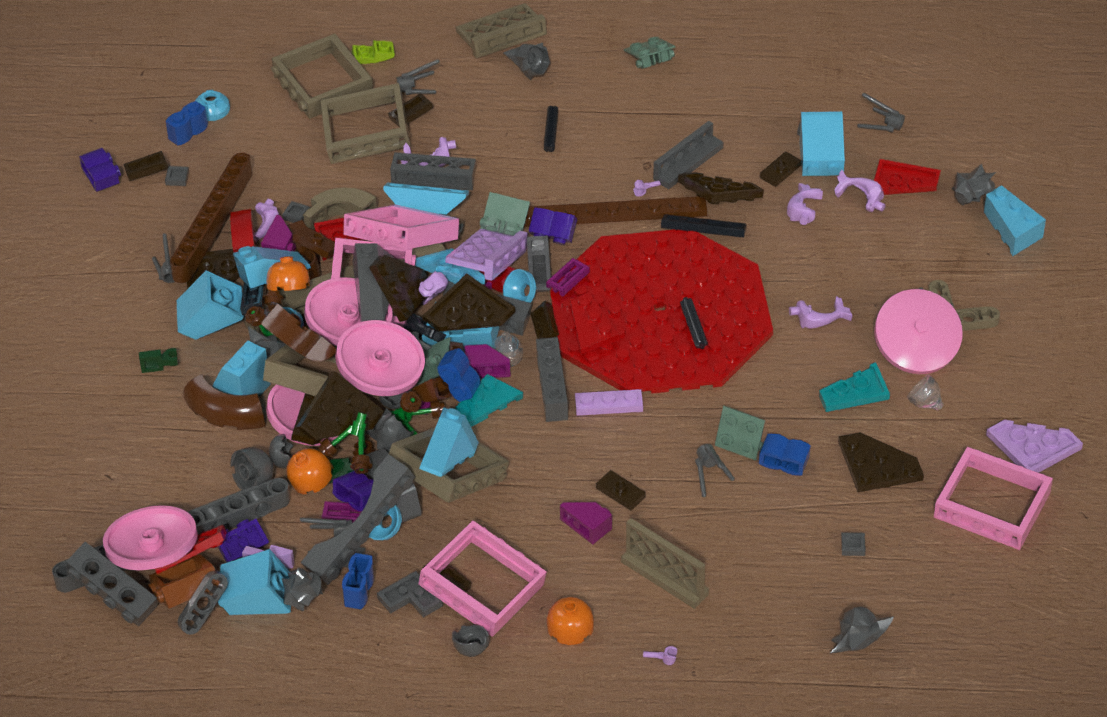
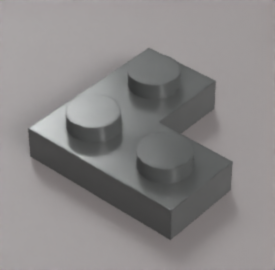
M417 571L377 593V599L390 614L408 603H411L423 618L443 607V602L418 585L420 575Z

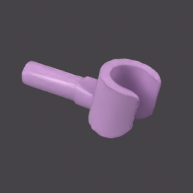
M637 180L634 184V194L636 196H643L646 193V189L660 186L661 183L659 180L649 183Z
M668 646L664 652L644 651L643 657L662 659L666 665H672L675 663V656L678 650L676 647Z

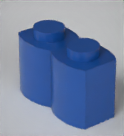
M194 101L184 106L181 111L170 115L166 119L168 139L179 146L188 142L193 135L203 132L208 127L206 108L197 101Z
M458 348L445 353L437 367L440 377L448 384L450 393L458 402L471 399L480 385L478 373L470 366L468 357L461 349Z
M767 434L760 451L759 464L769 469H781L788 474L801 476L810 456L811 445L802 440H789L780 434Z
M355 553L349 561V572L343 578L342 590L345 607L362 609L368 600V590L374 583L373 559L370 555Z

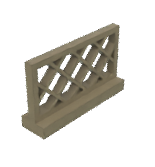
M526 3L456 26V32L473 49V55L476 58L547 34L545 17L542 14L537 15Z
M632 518L626 522V552L621 556V563L695 609L709 595V588L705 586V564Z

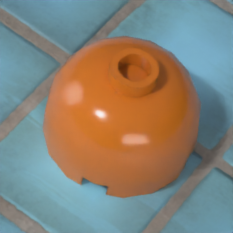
M280 257V262L274 263L267 272V289L277 291V287H280L284 291L305 289L307 286L310 287L309 272L304 264L299 261H293V257Z
M305 448L295 453L288 461L286 469L287 478L296 492L307 494L306 492L313 490L316 493L323 489L331 480L333 465L321 451Z
M565 597L556 601L548 612L547 629L549 635L557 638V642L565 645H575L584 642V638L589 634L591 636L594 629V618L591 608L586 602L576 597Z

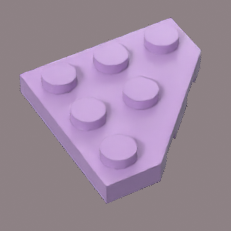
M1003 420L988 428L986 433L1016 465L1023 466L1037 473L1080 451L1083 447V443L1069 429L1059 428V431L1045 429L1046 426L1027 423V426L1013 424L1014 421Z

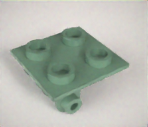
M651 37L647 42L631 44L624 51L637 57V68L644 69L650 67L651 64L655 65L656 62L659 64L671 60L674 57L672 48H675V45L659 37Z
M490 192L484 216L480 220V229L514 236L517 232L523 231L530 202Z
M450 337L431 345V349L424 351V369L421 378L414 387L431 378L434 379L440 376L437 367L445 353L449 351Z
M723 406L715 446L757 460L758 451H761L764 442H761L765 420Z

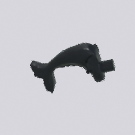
M413 313L403 325L407 331L418 332L419 337L425 335L436 342H440L446 337V334L426 326L427 322L422 317H419V315Z

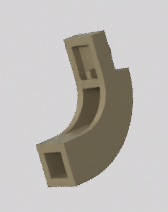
M334 188L324 191L311 199L312 207L303 214L304 223L308 228L315 230L314 223L326 221L333 216L377 208L376 197L356 188Z

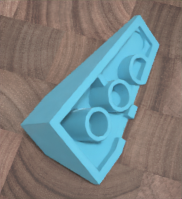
M443 408L419 469L442 477L453 470L457 463L462 464L465 458L474 456L479 442L465 415L452 408Z

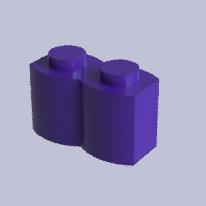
M103 148L79 156L81 168L96 192L119 184L121 173L119 167L113 165L109 152L106 153Z
M534 207L528 232L533 236H548V239H553V243L565 245L566 242L572 243L577 218L571 214Z
M354 470L333 479V495L342 502H348L355 510L363 511L371 495L373 479H368L364 474H357Z

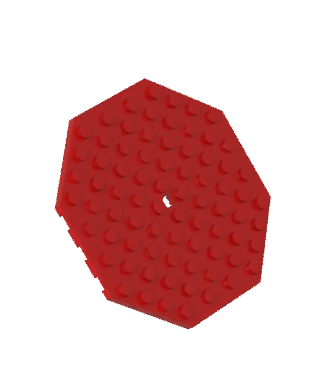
M672 229L601 236L576 259L589 266L590 272L564 296H561L559 291L554 292L552 287L549 291L552 311L559 332L557 337L560 356L620 391L641 389V392L651 391V394L669 392V389L682 388L683 391L700 389V386L713 385V388L722 387L773 336V326L758 264L695 231ZM590 292L618 331L619 340L580 355L570 299ZM684 297L693 300L708 342L704 349L696 348L680 305ZM664 307H665V310H660V311H656V310H655V309H657V308H664Z

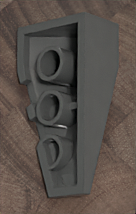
M355 243L352 264L361 322L369 320L384 321L389 302L369 266L379 256L387 255L392 258L394 257L377 243Z

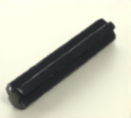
M550 105L547 108L544 151L553 152L555 150L558 121L557 106Z
M684 297L680 305L696 348L704 349L708 342L693 300Z

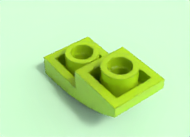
M373 40L372 46L352 45L351 50L352 55L360 64L382 62L395 56L393 42L384 40Z

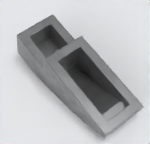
M548 236L527 237L528 270L535 279L536 292L550 291L551 288L546 287V281L551 278Z

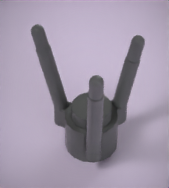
M437 59L396 77L401 92H405L406 95L420 93L436 94V90L412 89L415 87L414 80L433 75L434 71L415 76L412 75L438 64L440 60Z
M862 93L864 98L886 110L883 111L873 107V111L886 116L885 124L888 125L858 124L857 127L886 130L892 133L894 129L900 130L902 128L905 115L900 114L899 111L888 107L866 93Z
M163 233L165 262L160 267L156 257H152V261L158 272L159 280H163L166 283H174L170 266L167 235Z
M704 444L697 449L696 454L698 458L695 460V463L698 467L702 497H706L703 466L711 468L717 465L731 481L735 480L711 444Z
M300 518V522L316 523L310 525L311 529H333L334 537L352 524L351 520Z

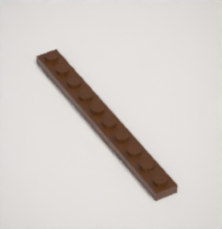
M697 196L529 206L524 227H530L534 207L574 215L577 218L576 224L657 220L662 219L665 214L707 217V205L705 198Z

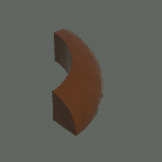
M272 301L263 312L260 323L282 342L312 361L321 362L331 358L336 353V348L324 337L304 326L300 328L298 326L300 322L278 303Z
M450 341L449 351L459 348L464 352L463 343ZM440 376L434 379L431 378L412 388L413 392L417 393L424 402H437L452 397L448 384Z
M202 374L190 380L184 388L183 396L189 408L196 415L199 414L206 418L210 424L222 428L224 425L237 427V430L266 427L257 393L252 395L223 393L213 388Z

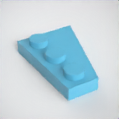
M453 248L418 257L415 260V266L430 273L435 271L442 272L447 280L454 284L466 273L481 284H485V276L478 270L445 263L446 256L454 250Z

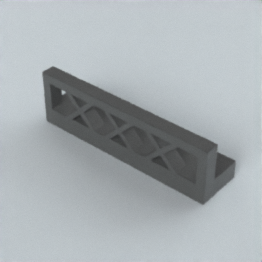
M710 121L706 122L654 161L653 180H659L661 185L669 190L678 183V174L693 172L722 150L724 142L713 136V123Z
M394 152L390 168L391 183L473 191V174L476 159ZM398 160L408 161L406 164H397ZM421 162L428 163L426 166L419 165V163ZM440 164H448L449 166H447V167H439L438 165H440ZM462 165L470 166L469 169H460L459 167Z

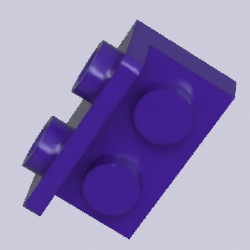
M246 519L237 524V528L230 532L226 529L225 540L220 546L215 547L219 548L226 563L243 558L242 552L246 546L261 549L269 544V540L257 519L252 521Z

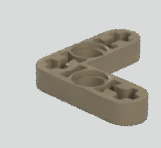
M942 280L930 282L928 291L938 294L937 290H939L941 297L950 304L953 303L947 283ZM994 307L956 310L961 321L962 331L993 328L999 323L1000 312ZM971 317L974 320L971 322H967L963 320V318Z

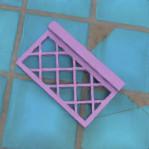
M480 229L448 254L445 263L483 271L485 279L492 281L526 252L527 232L519 231L514 236Z

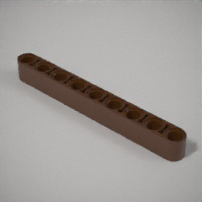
M247 153L233 155L171 257L170 266L172 278L175 282L185 283L192 278L250 180L252 167L250 156Z

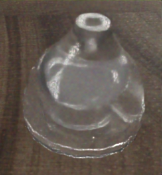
M505 331L492 343L491 347L510 359V367L521 362L523 358L522 344L514 335Z
M929 374L922 378L907 396L909 402L919 408H930L939 411L944 405L941 399L940 387Z

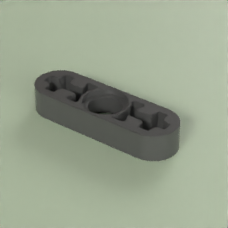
M219 571L207 573L180 614L177 622L178 627L186 634H195L200 630L227 588L228 581ZM213 579H218L220 582L218 586H213L211 583ZM208 589L214 594L211 596L205 590ZM201 597L208 598V604L204 608L197 607V602ZM194 609V610L197 611L200 615L198 616V615L194 614V613L192 612V610ZM188 619L192 620L194 624L190 626L187 625L185 622Z

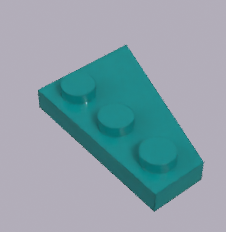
M875 362L868 369L853 373V377L847 380H839L819 390V397L825 412L889 400L890 392Z
M487 374L480 381V385L473 397L461 401L454 409L459 411L460 414L465 415L470 426L473 427L487 419L488 415L492 412L507 408L508 403L523 399V392Z

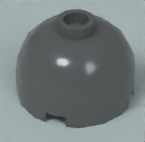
M248 447L237 450L232 454L230 465L231 467L234 466L236 472L232 476L241 490L272 479L273 461L263 450L256 447Z

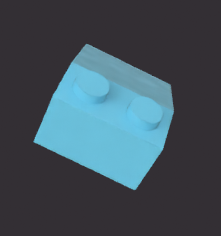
M245 246L240 248L238 252L233 253L239 276L250 289L266 284L269 268L274 263L280 262V257L291 256L293 261L301 262L307 269L311 268L310 264L298 252Z

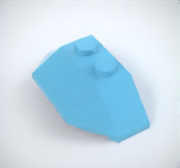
M389 182L383 187L385 193L396 205L436 214L449 213L469 195V190Z

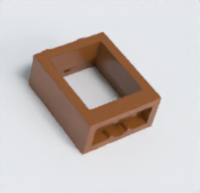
M198 554L159 574L155 572L148 575L151 582L148 584L150 593L157 597L160 604L163 603L170 609L190 600L206 574L210 571H215V568L201 554ZM215 579L212 580L211 583L213 584V586H214V585H216V586L219 585L218 579H217V580H215Z

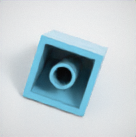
M842 111L801 112L799 145L802 160V176L839 175L841 170L844 171Z
M206 270L176 300L178 332L197 340L241 321L244 318L240 310L242 287Z
M247 341L221 368L212 387L231 395H252L257 393L259 398L271 385L270 382L263 380L265 360L267 359L266 349Z
M270 549L221 564L220 573L227 578L228 585L218 600V604L229 615L287 614L291 612V606L284 604V586L281 579H289L288 573L290 571Z

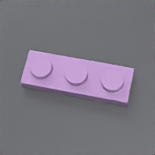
M641 389L575 393L577 416L643 412Z

